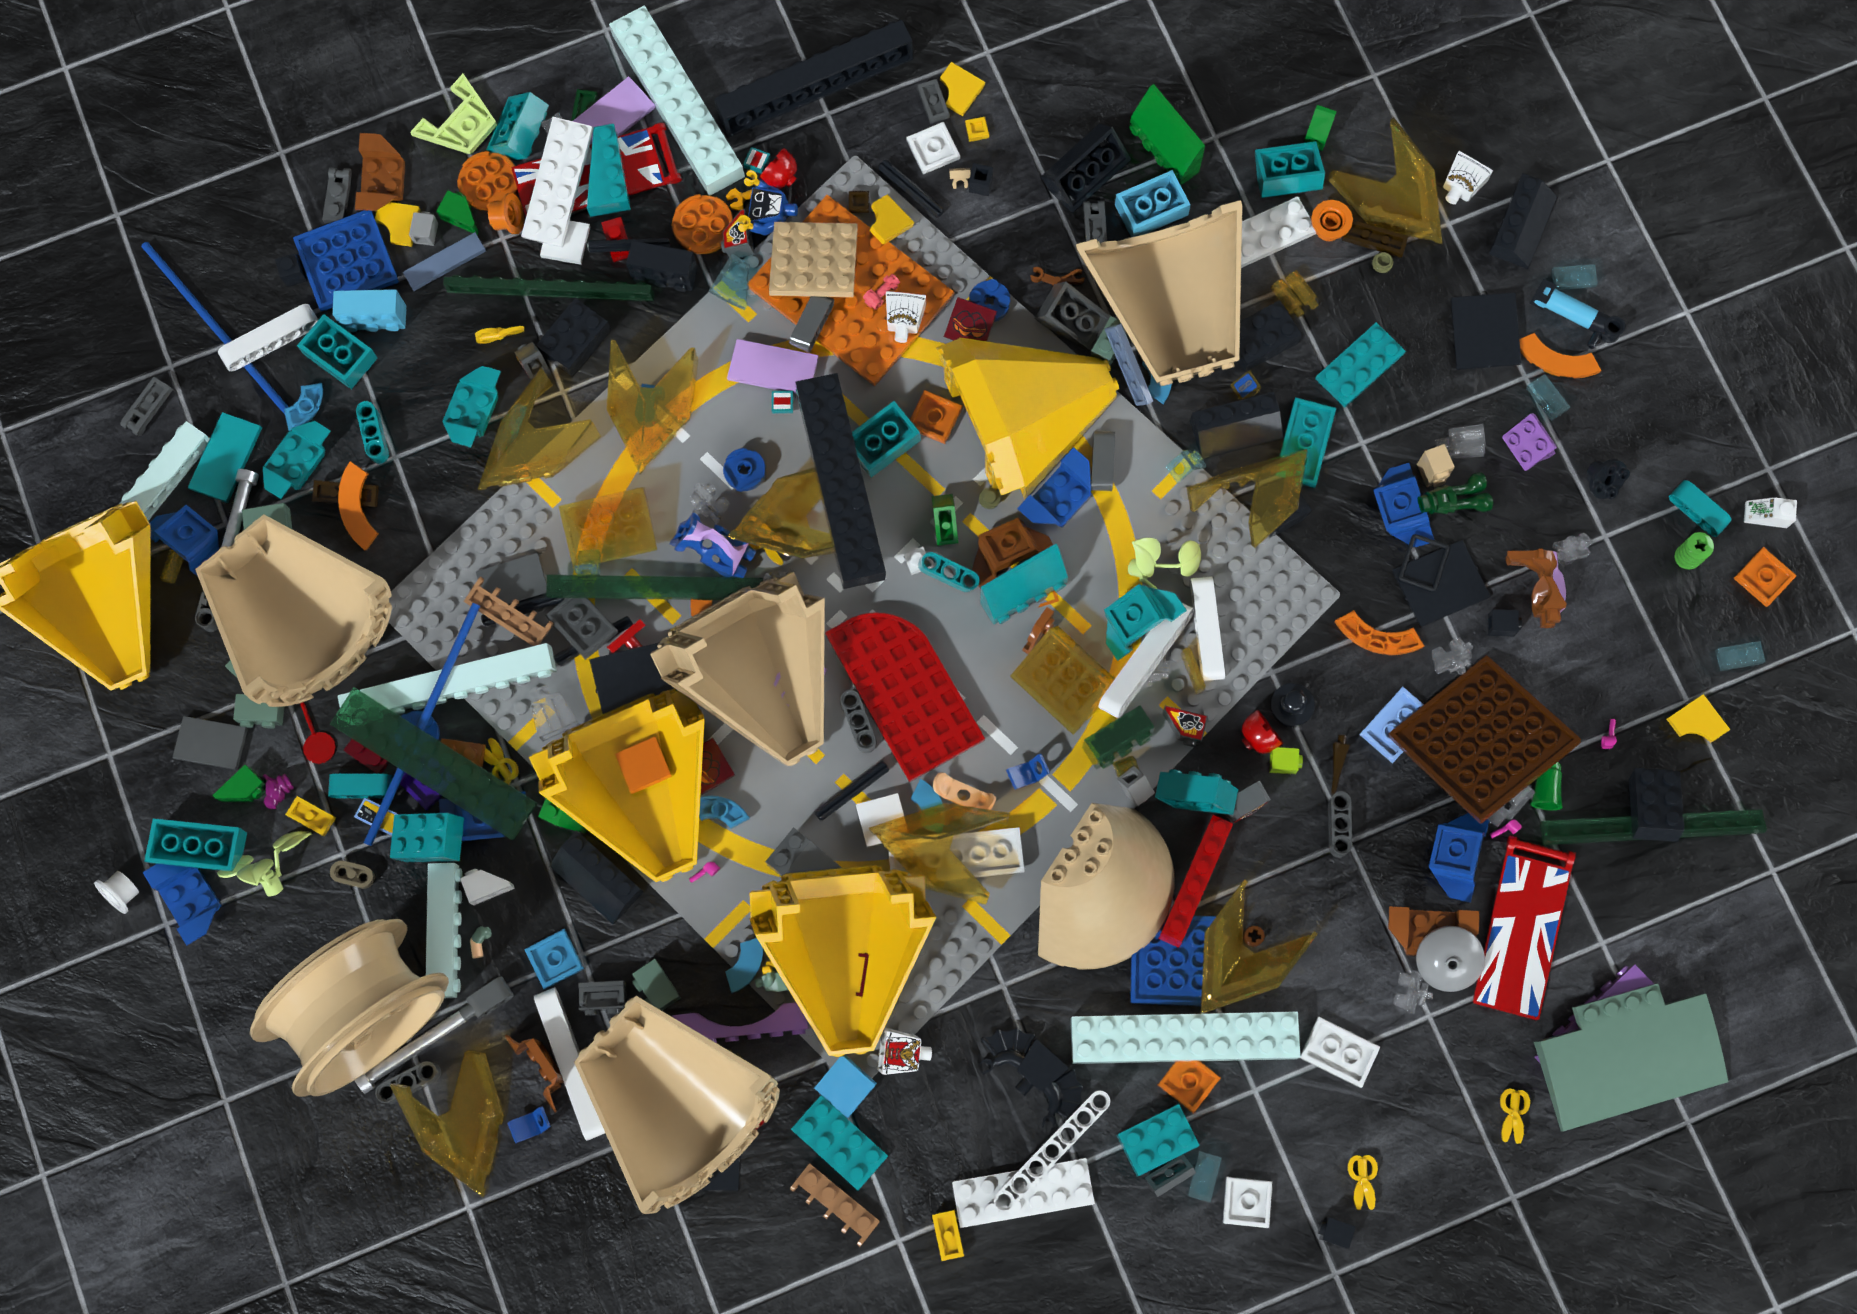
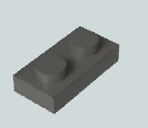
M937 79L918 84L917 89L930 124L950 118Z
M1182 1154L1145 1177L1156 1196L1159 1197L1196 1174L1185 1155Z

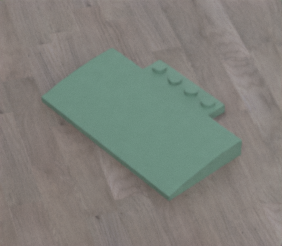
M1658 983L1572 1007L1578 1029L1534 1042L1561 1131L1570 1130L1728 1082L1721 1044L1707 994H1697L1665 1004Z

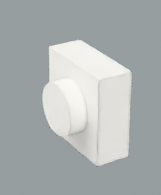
M923 546L903 554L911 575L921 572L918 568V562L926 554ZM925 558L924 563L926 567L931 568L929 559Z

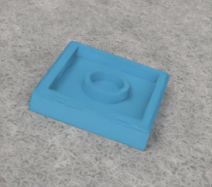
M565 929L524 949L543 989H547L584 969Z
M844 1055L839 1057L814 1089L846 1118H849L877 1083L850 1058Z

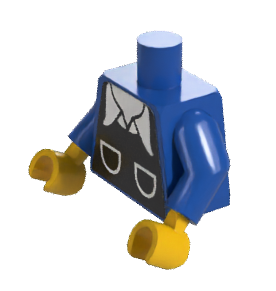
M752 170L746 173L752 180L745 178V185L752 186L754 184L756 186L752 187L748 216L742 215L738 220L741 223L738 226L741 232L749 229L754 233L769 235L774 232V222H786L787 216H797V204H788L785 194L780 189L769 186L762 179L758 180L756 172Z

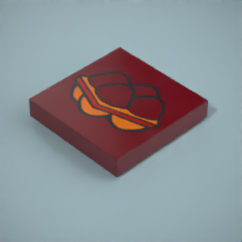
M957 297L944 337L953 341L959 338L987 341L998 311Z
M714 738L703 743L700 796L735 776Z

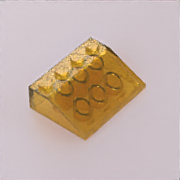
M645 487L559 506L573 569L658 550Z
M1059 626L1050 628L1010 675L1015 682L1073 735L1099 709L1098 706L1102 696L1115 680V677Z

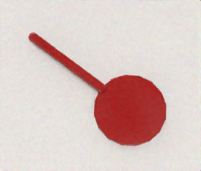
M302 702L300 705L312 734L304 742V755L312 763H326L335 754V741L327 733L315 732L305 703Z

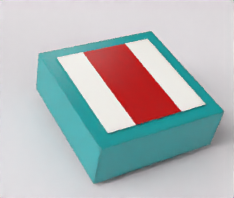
M751 147L743 166L746 169L762 174L771 156L769 153Z
M772 391V414L793 413V391Z

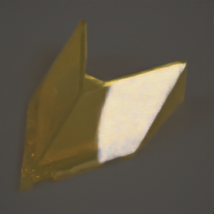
M1393 117L1390 120V128L1392 130L1396 175L1385 183L1332 170L1329 173V182L1367 224L1442 244L1435 170Z
M611 340L607 411L639 474L645 470L647 464L656 458L675 437L676 432L691 418L699 361L695 348H690L654 388L639 387L617 342Z
M540 368L501 420L478 490H484L487 487L496 485L501 487L529 482L532 479L541 477L545 479L552 478L601 437L590 419L535 429L528 422L535 400L553 386L542 368Z
M1307 449L1235 468L1186 487L1190 510L1195 512L1221 487L1228 489L1232 482H1238L1239 486L1243 487L1249 481H1254L1255 488L1248 524L1251 543L1256 548L1298 509Z
M814 468L777 478L772 487L765 495H762L742 518L740 524L727 537L798 558L833 554L834 550L830 534L810 528L806 517L821 500Z
M943 803L869 827V830L877 836L885 848L912 876L925 875V889L986 905L990 893L950 850L953 836L995 822L1007 825L1010 813Z
M1245 879L1204 933L1201 1014L1278 988L1317 936V933L1314 931L1310 935L1257 953L1250 951L1242 944L1245 886L1248 883Z
M468 1050L464 1053L450 1111L439 1116L434 1114L412 1096L410 1086L393 1083L390 1084V1087L423 1153L484 1198L486 1190L484 1185L487 1175L490 1174L498 1142L496 1137L499 1125H502L504 1115L486 1054Z

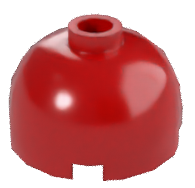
M783 148L776 155L777 158L771 161L759 176V179H762L769 186L782 189L785 186L790 187L797 179L794 176L797 171L796 160L791 153Z
M1259 710L1251 713L1245 719L1242 725V733L1245 738L1242 739V742L1249 750L1253 748L1258 753L1266 754L1271 753L1272 750L1283 744L1276 731L1272 729L1270 723Z

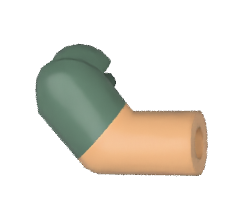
M478 927L470 939L472 958L483 957L482 942L484 939L490 938L492 934L489 927Z

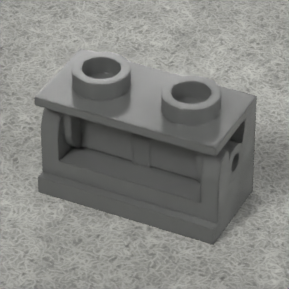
M626 982L578 983L579 1005L581 1006L579 1010L585 1012V1015H599V1011H607V1014H619L625 1008L627 1003Z

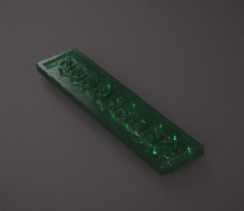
M353 687L330 723L336 729L511 840L516 838L537 805V802L355 687Z

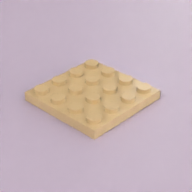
M774 222L769 295L854 297L857 223Z

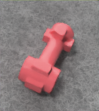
M894 274L886 276L883 279L885 283L876 292L870 289L864 294L863 299L870 308L878 309L884 302L882 297L886 294V291L890 289L895 291L898 288L900 281Z

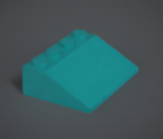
M1052 545L981 586L980 604L993 625L998 622L999 624L1005 623L1011 618L1010 615L1018 612V614L1024 612L1029 608V604L1034 601L1039 603L1048 597V593L1053 590L1058 592L1066 586L1065 583L1068 581V575L1058 545Z

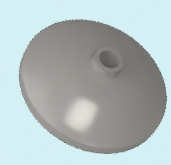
M1444 926L1431 931L1422 939L1417 949L1416 963L1420 975L1430 986L1441 991L1455 992L1463 990L1477 981L1484 968L1485 955L1480 941L1470 931L1457 926ZM1450 961H1455L1456 965L1451 967L1448 965V963Z

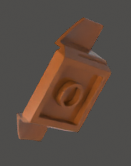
M360 133L359 152L363 157L361 192H356L355 210L377 211L391 201L403 200L405 161L381 134Z
M1019 518L980 534L979 548L972 567V571L979 576V588L981 589V586L997 578L996 572L1051 547L1053 543L1049 536L1026 527L1025 523Z
M1389 906L1388 929L1403 946L1406 955L1416 956L1422 939L1428 933L1440 927L1457 926L1470 931L1475 936L1479 934V911L1409 910V907Z
M506 1034L505 1038L516 1055L529 1048L526 1052L533 1062L539 1063L541 1068L538 1070L545 1081L548 1080L552 1083L545 1088L543 1096L554 1113H556L557 1111L550 1094L558 1090L564 1082L558 1066L541 1041L532 1038L518 1043Z

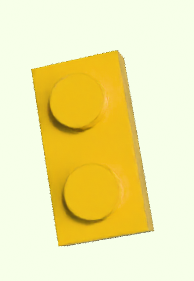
M296 796L285 814L324 837L336 817Z
M955 1211L932 1215L941 1260L945 1261L963 1257L964 1253Z

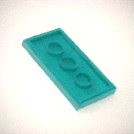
M1295 397L1274 477L1316 487L1336 412L1335 407Z
M222 412L188 488L229 503L238 483L235 480L238 469L245 468L262 427Z

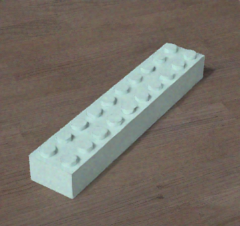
M645 5L610 23L612 36L651 101L655 104L656 109L708 195L711 196L744 178L743 166Z
M1298 1012L1071 1017L1072 1064L1300 1058Z

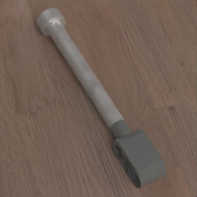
M238 469L235 480L239 484L221 547L233 545L236 535L239 534L243 520L242 510L246 509L251 487L257 485L259 474L246 469ZM203 591L195 615V621L204 630L214 632L218 630V627ZM212 616L211 622L204 624L205 619Z
M500 976L470 995L466 999L468 1005L357 1078L355 1082L364 1094L375 1088L374 1083L475 1015L480 1019L509 1001L514 994L504 978Z

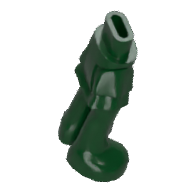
M1478 472L1471 475L1465 484L1437 487L1431 492H1426L1423 496H1418L1417 501L1420 511L1422 513L1429 512L1430 514H1448V512L1454 513L1460 509H1475L1480 512L1490 511L1493 507V498L1489 493H1481L1487 485L1485 475ZM1478 494L1470 498L1457 500L1459 495Z

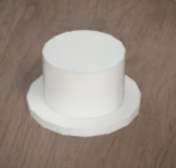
M119 871L115 872L104 883L100 880L94 882L102 896L124 914L129 911L126 904L139 893L136 886Z

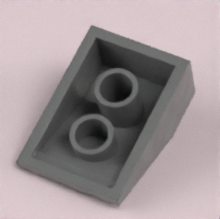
M1065 281L1053 286L1034 319L1055 334L1091 353L1111 316Z
M794 827L765 861L767 866L780 876L787 873L842 868Z

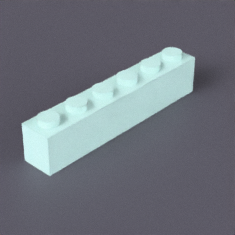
M187 421L179 426L174 437L163 446L162 452L150 462L149 468L136 479L135 485L123 495L122 501L119 504L137 501L149 521L204 453L210 438Z
M456 863L428 864L426 975L444 973L449 979L447 989L444 992V998H457V992H460L461 989L460 979H457V970L461 968V958L458 957V948L461 947V935L458 934V926H461L462 916L458 912V904L462 902V892L459 890L462 869Z

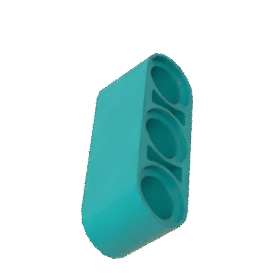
M363 401L358 404L356 414L365 452L374 463L382 464L388 460L389 451L381 417L371 402ZM372 410L369 416H364L367 411ZM371 430H377L374 435L369 436ZM376 449H381L379 454L373 455Z
M1683 480L1669 495L1670 501L1713 537H1717L1732 521L1726 511L1688 480Z
M928 552L919 559L918 568L922 573L962 592H970L979 585L980 580L977 573L936 553ZM925 558L933 560V568L926 567L924 563ZM945 567L953 570V577L949 578L944 574ZM965 576L972 579L973 584L971 587L964 584L963 579Z
M330 774L328 797L341 799H383L393 779V775Z

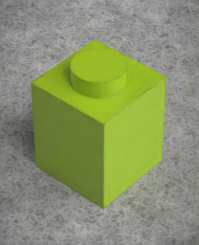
M1277 747L1270 753L1269 773L1296 774L1299 768H1302L1303 756L1299 755V749Z

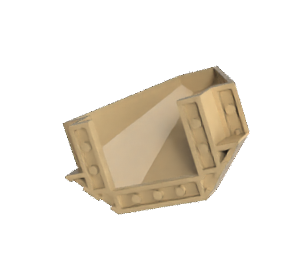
M794 572L788 573L779 580L776 577L763 581L759 586L752 589L748 586L738 590L670 629L667 633L669 637L663 638L657 645L658 649L651 652L650 655L662 680L782 764L787 766L795 765L800 761V758L815 753L818 747L824 744L825 598L808 594L804 595ZM779 672H780V676H781V677H780V679H779V681H778V683H777V685H776V687H775V686H774V682H775V680H776L775 677H776L777 673L779 674Z

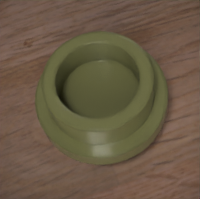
M1378 253L1372 260V266L1379 273H1387L1392 269L1393 259L1388 253Z
M986 488L981 491L979 502L982 507L993 509L1000 502V494L993 488Z

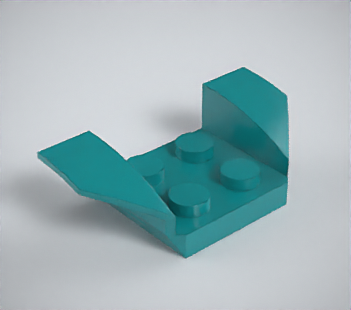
M481 366L459 380L460 382L456 386L443 419V424L453 443L471 448L476 436H484L498 400V391L495 386L501 371Z
M316 421L291 428L292 431L288 432L263 467L265 490L280 499L283 498L290 487L294 490L301 489L325 456V449L321 444L330 434L331 430Z
M1138 584L1104 609L1108 620L1106 645L1116 660L1119 661L1133 651L1132 643L1165 619L1172 622L1187 610L1175 593Z

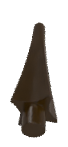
M1338 735V741L1333 743L1332 795L1337 791L1341 770L1350 745L1346 744L1347 736Z

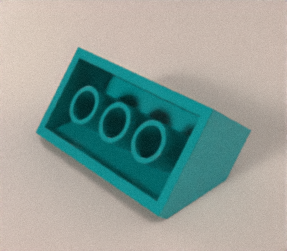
M153 818L144 862L232 872L243 855L247 832L239 827Z

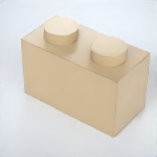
M1445 444L1424 451L1417 463L1426 487L1431 485L1438 487L1445 484L1455 467Z

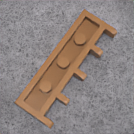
M479 577L463 602L470 606L472 602L480 605L479 612L530 645H540L554 623L549 621L544 628L533 621L537 612L533 610L529 617L515 609L519 603L517 599H514L511 605H508L497 597L501 591L500 588L496 587L491 594L480 587L484 582V578Z
M810 1163L790 1187V1190L794 1192L798 1185H800L811 1195L806 1200L807 1204H810L816 1198L827 1207L828 1210L824 1214V1218L827 1219L833 1212L844 1221L846 1225L841 1232L845 1234L851 1227L861 1235L862 1238L857 1242L859 1247L862 1246L880 1223L876 1217Z

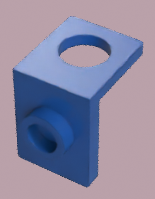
M1042 753L1035 756L1029 762L1010 767L1006 770L1015 790L1037 783L1050 774ZM1037 761L1042 766V773L1037 769Z
M540 1106L532 1113L507 1123L515 1143L542 1134L551 1127L543 1106Z

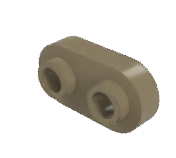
M341 860L335 862L330 868L331 878L341 884L366 889L375 880L374 872L363 865ZM342 869H346V874L344 876H340V871ZM366 874L367 880L362 882L361 876Z

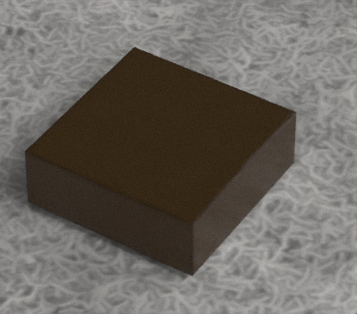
M849 191V212L869 213V191Z

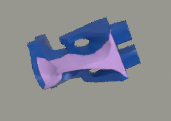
M694 512L686 521L680 523L675 536L669 543L678 552H683L685 548L695 550L701 556L700 562L714 569L724 578L732 576L739 579L743 578L747 568L739 564L741 558L749 562L756 554V550L748 545L750 540L734 534L719 525H714L713 529L709 528L700 521V517ZM705 539L711 540L712 546L709 548L702 545ZM713 555H716V556L719 557V562H718V563H716V562L713 561V559H712V556H713Z

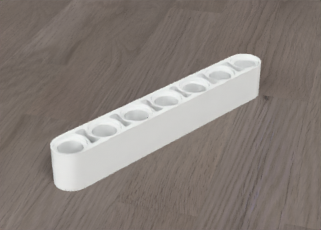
M1182 603L1187 610L1185 613L1172 622L1165 619L1150 630L1102 696L1098 706L1100 709L1116 718L1122 716L1186 627L1194 613V608Z
M554 987L534 995L539 1015L585 1140L588 1141L605 1134L574 1063L579 1057L580 1050L557 989Z
M1094 1092L998 1191L994 1197V1205L999 1211H1009L1103 1114L1110 1105V1097L1106 1092ZM1101 1095L1105 1098L1106 1103L1103 1108H1097L1094 1105L1093 1099L1095 1096ZM1083 1111L1087 1112L1090 1116L1089 1123L1085 1125L1079 1123L1077 1119L1078 1114ZM1070 1128L1073 1130L1074 1138L1071 1141H1065L1062 1138L1061 1133L1063 1129ZM1050 1144L1058 1148V1155L1054 1158L1047 1156L1045 1152L1046 1147ZM1039 1161L1042 1164L1043 1168L1040 1174L1031 1173L1029 1168L1031 1162ZM1016 1178L1025 1179L1027 1185L1023 1191H1017L1014 1188L1013 1183ZM1001 1194H1006L1010 1197L1011 1202L1007 1208H1002L997 1203V1199Z

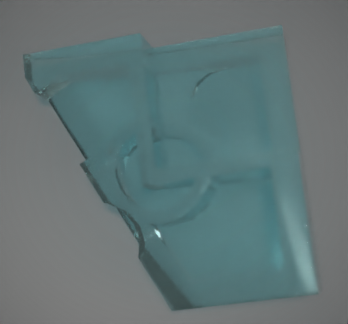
M732 253L709 289V292L745 310L748 304L746 301L749 288L748 275L750 264Z

